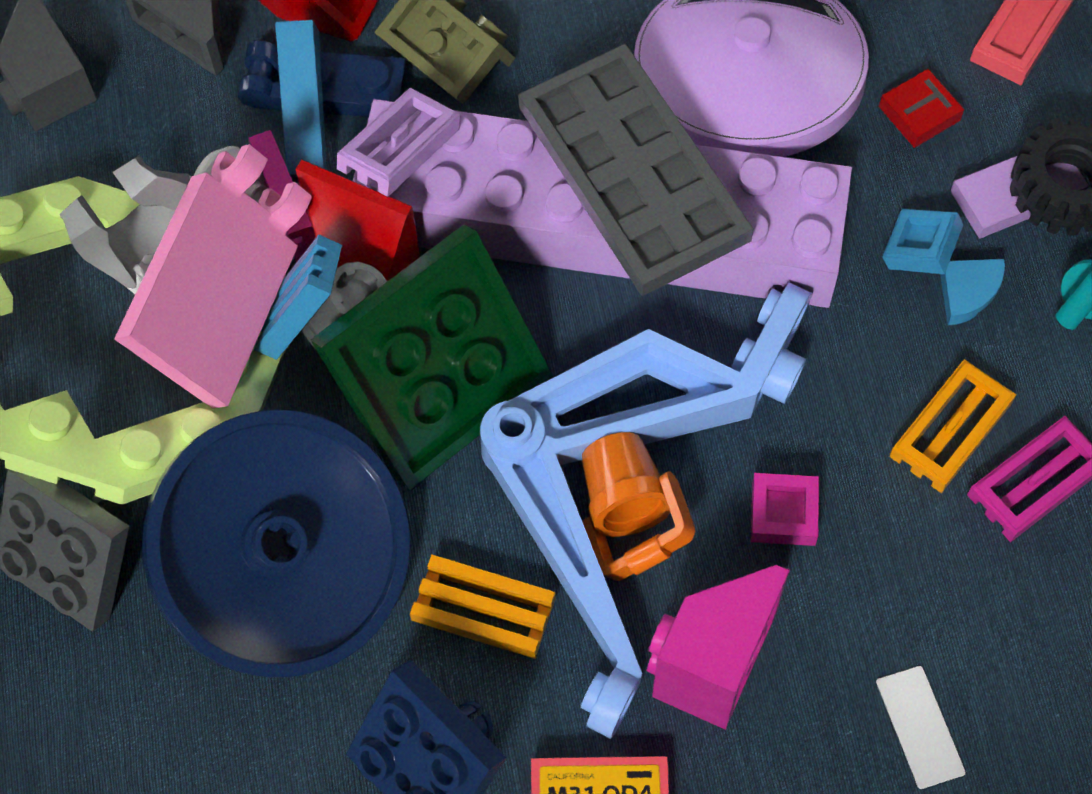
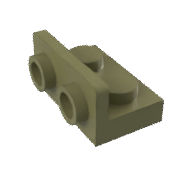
M399 0L374 33L462 104L467 101L498 60L509 67L516 59L502 46L508 38L503 31L483 15L473 23L461 13L467 5L463 0Z

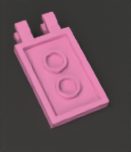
M250 144L241 147L236 159L227 151L218 153L211 170V175L206 172L190 178L114 338L212 409L226 407L231 401L298 247L285 234L304 215L313 197L296 182L288 183L283 190L282 196L272 188L263 190L259 202H256L246 194L245 191L259 178L268 160Z

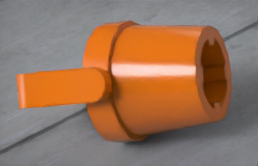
M631 432L607 435L594 441L582 453V464L590 499V516L583 520V525L604 576L620 581L632 574L639 575L670 558L672 552L692 541L695 535V526L680 484L670 471L660 476L639 435ZM671 513L675 524L674 528L661 535L657 534L626 551L624 556L615 561L613 560L606 536L622 537L641 533L656 526Z

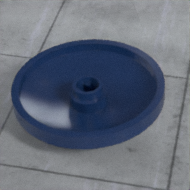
M266 410L243 414L226 420L202 433L177 454L162 474L150 498L143 527L142 554L147 583L154 602L163 618L185 644L204 658L232 671L262 677H293L317 672L339 663L355 653L378 632L393 610L404 585L410 555V533L408 518L399 489L384 463L366 443L344 427L310 413L293 410Z

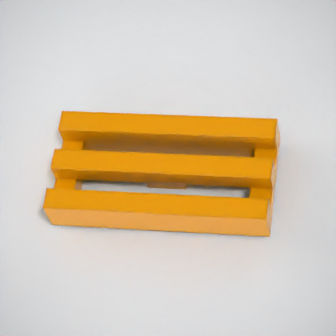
M964 359L895 444L889 457L899 464L902 460L912 466L911 473L920 479L925 475L933 481L931 487L942 493L1011 406L1017 394ZM966 380L976 385L926 450L921 453L915 449L914 445ZM989 394L995 398L994 403L945 465L941 467L935 463L936 458L986 395Z
M431 554L427 565V575L425 578H422L418 589L419 596L417 602L413 603L410 611L411 621L535 659L555 602V592ZM442 578L537 607V611L533 612L440 583V580ZM435 598L481 614L531 628L527 637L431 607L433 599Z

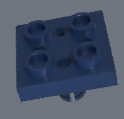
M411 659L392 670L346 752V755L358 767L361 774L371 781L383 794H484L507 758L489 740L493 733V722L487 710L470 721L469 717L478 712L481 705L474 701H468L457 707Z

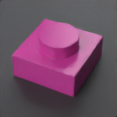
M754 473L752 481L751 542L816 546L819 517V476Z

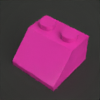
M778 565L763 569L685 597L676 618L664 614L649 647V652L652 653L646 671L655 675L652 697L726 730L777 614L789 570Z

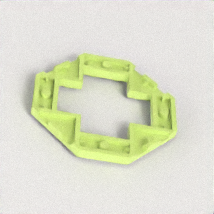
M80 176L0 197V264L72 244L65 223L59 214L81 195L105 228L123 220L140 204L132 200L124 190ZM0 274V316L13 313V295ZM253 348L231 401L226 407L212 409L202 402L96 439L90 432L67 390L7 410H3L0 404V459L5 460L6 469L54 484H58L60 478L95 488L96 497L122 505L153 494L159 479L172 460L195 438L226 420L243 414L263 411L286 349L276 360L255 351Z

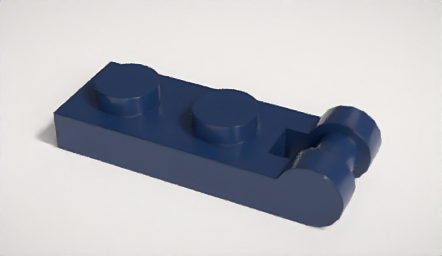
M253 41L247 46L244 64L249 70L248 75L241 78L238 99L249 107L282 110L280 83L270 80L271 75L279 76L277 46L267 41ZM320 52L323 114L369 117L373 99L394 102L404 93L407 76L405 58Z

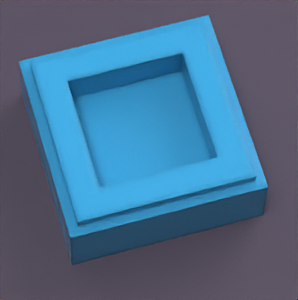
M902 208L882 256L888 269L945 274L963 228L958 212Z

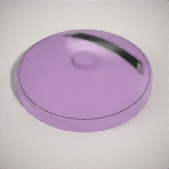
M663 0L644 21L638 33L634 51L635 58L695 145L779 157L797 154L824 142L845 126L859 107L864 95L869 63L868 47L864 33L853 15L838 0Z

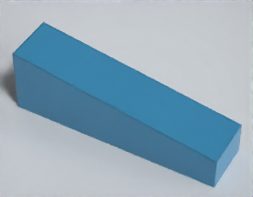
M313 20L275 22L286 167L291 178L297 177L295 169L301 159L326 170L319 29Z

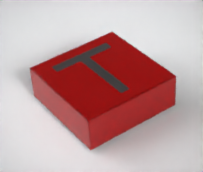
M929 69L882 95L879 108L914 148L961 121L964 112L963 107Z

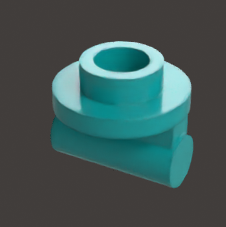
M1092 259L1077 262L1065 273L1062 279L1061 293L1065 303L1055 316L1057 321L1067 329H1076L1084 318L1092 320Z

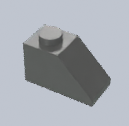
M18 0L0 43V71L5 79L0 82V95L12 116L23 112L36 132L97 101L84 67L41 0Z
M125 0L133 21L213 75L217 76L224 69L218 0Z

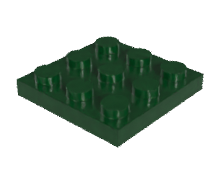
M464 224L310 339L395 479L409 491L480 435L482 419L490 408L498 403L509 401L553 378L546 361L477 231Z

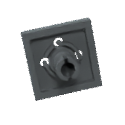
M7 469L0 515V569L11 579L21 582L53 604L62 614L72 617L92 632L109 620L111 616L129 525L126 524L128 512L125 504L122 505L109 501L102 506L106 499L96 497L95 494L92 499H88L61 480H59L58 484H54Z

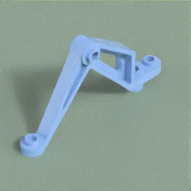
M790 282L783 292L775 289L771 290L757 319L758 323L765 325L756 342L748 338L744 340L731 368L647 329L509 401L494 405L486 412L480 426L481 455L485 465L492 471L614 668L610 676L601 672L596 674L581 704L583 710L591 713L586 726L612 739L636 694L641 682L642 672L560 465L582 460V453L594 441L607 435L631 432L639 435L644 444L750 419L763 394L785 404L806 363V358L787 350L803 319L812 297L811 292ZM643 375H650L686 393V395L565 427L561 426L557 420V417Z

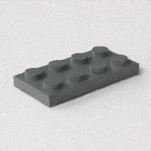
M626 43L518 94L519 109L641 296L752 241L753 227Z

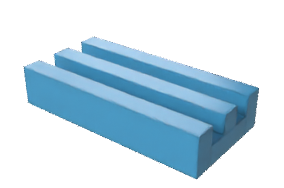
M321 235L315 238L283 279L262 327V334L255 343V351L277 360L330 296L341 252V244Z

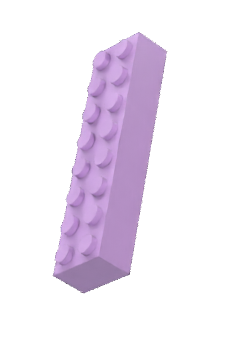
M373 99L367 126L393 102ZM418 109L403 124L408 125L422 111ZM456 111L460 113L459 130L389 195V197L413 207L418 246L421 248H433L464 224L477 231L491 258L629 278L528 121ZM391 135L377 146L368 157L372 158L389 143ZM696 145L753 227L752 241L668 284L767 299L772 289L783 292L790 282L812 293L809 305L830 308L839 272L852 167ZM355 170L354 182L378 192L377 181L373 180L369 185H365L357 181V171Z

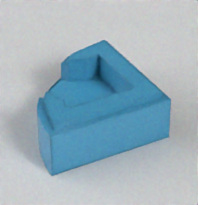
M1004 259L949 262L945 274H940L947 325L967 322L976 317L977 313L991 303L1004 277Z

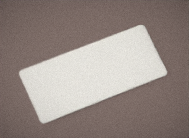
M917 666L877 679V686L918 788L924 789L964 776L966 773L923 668Z

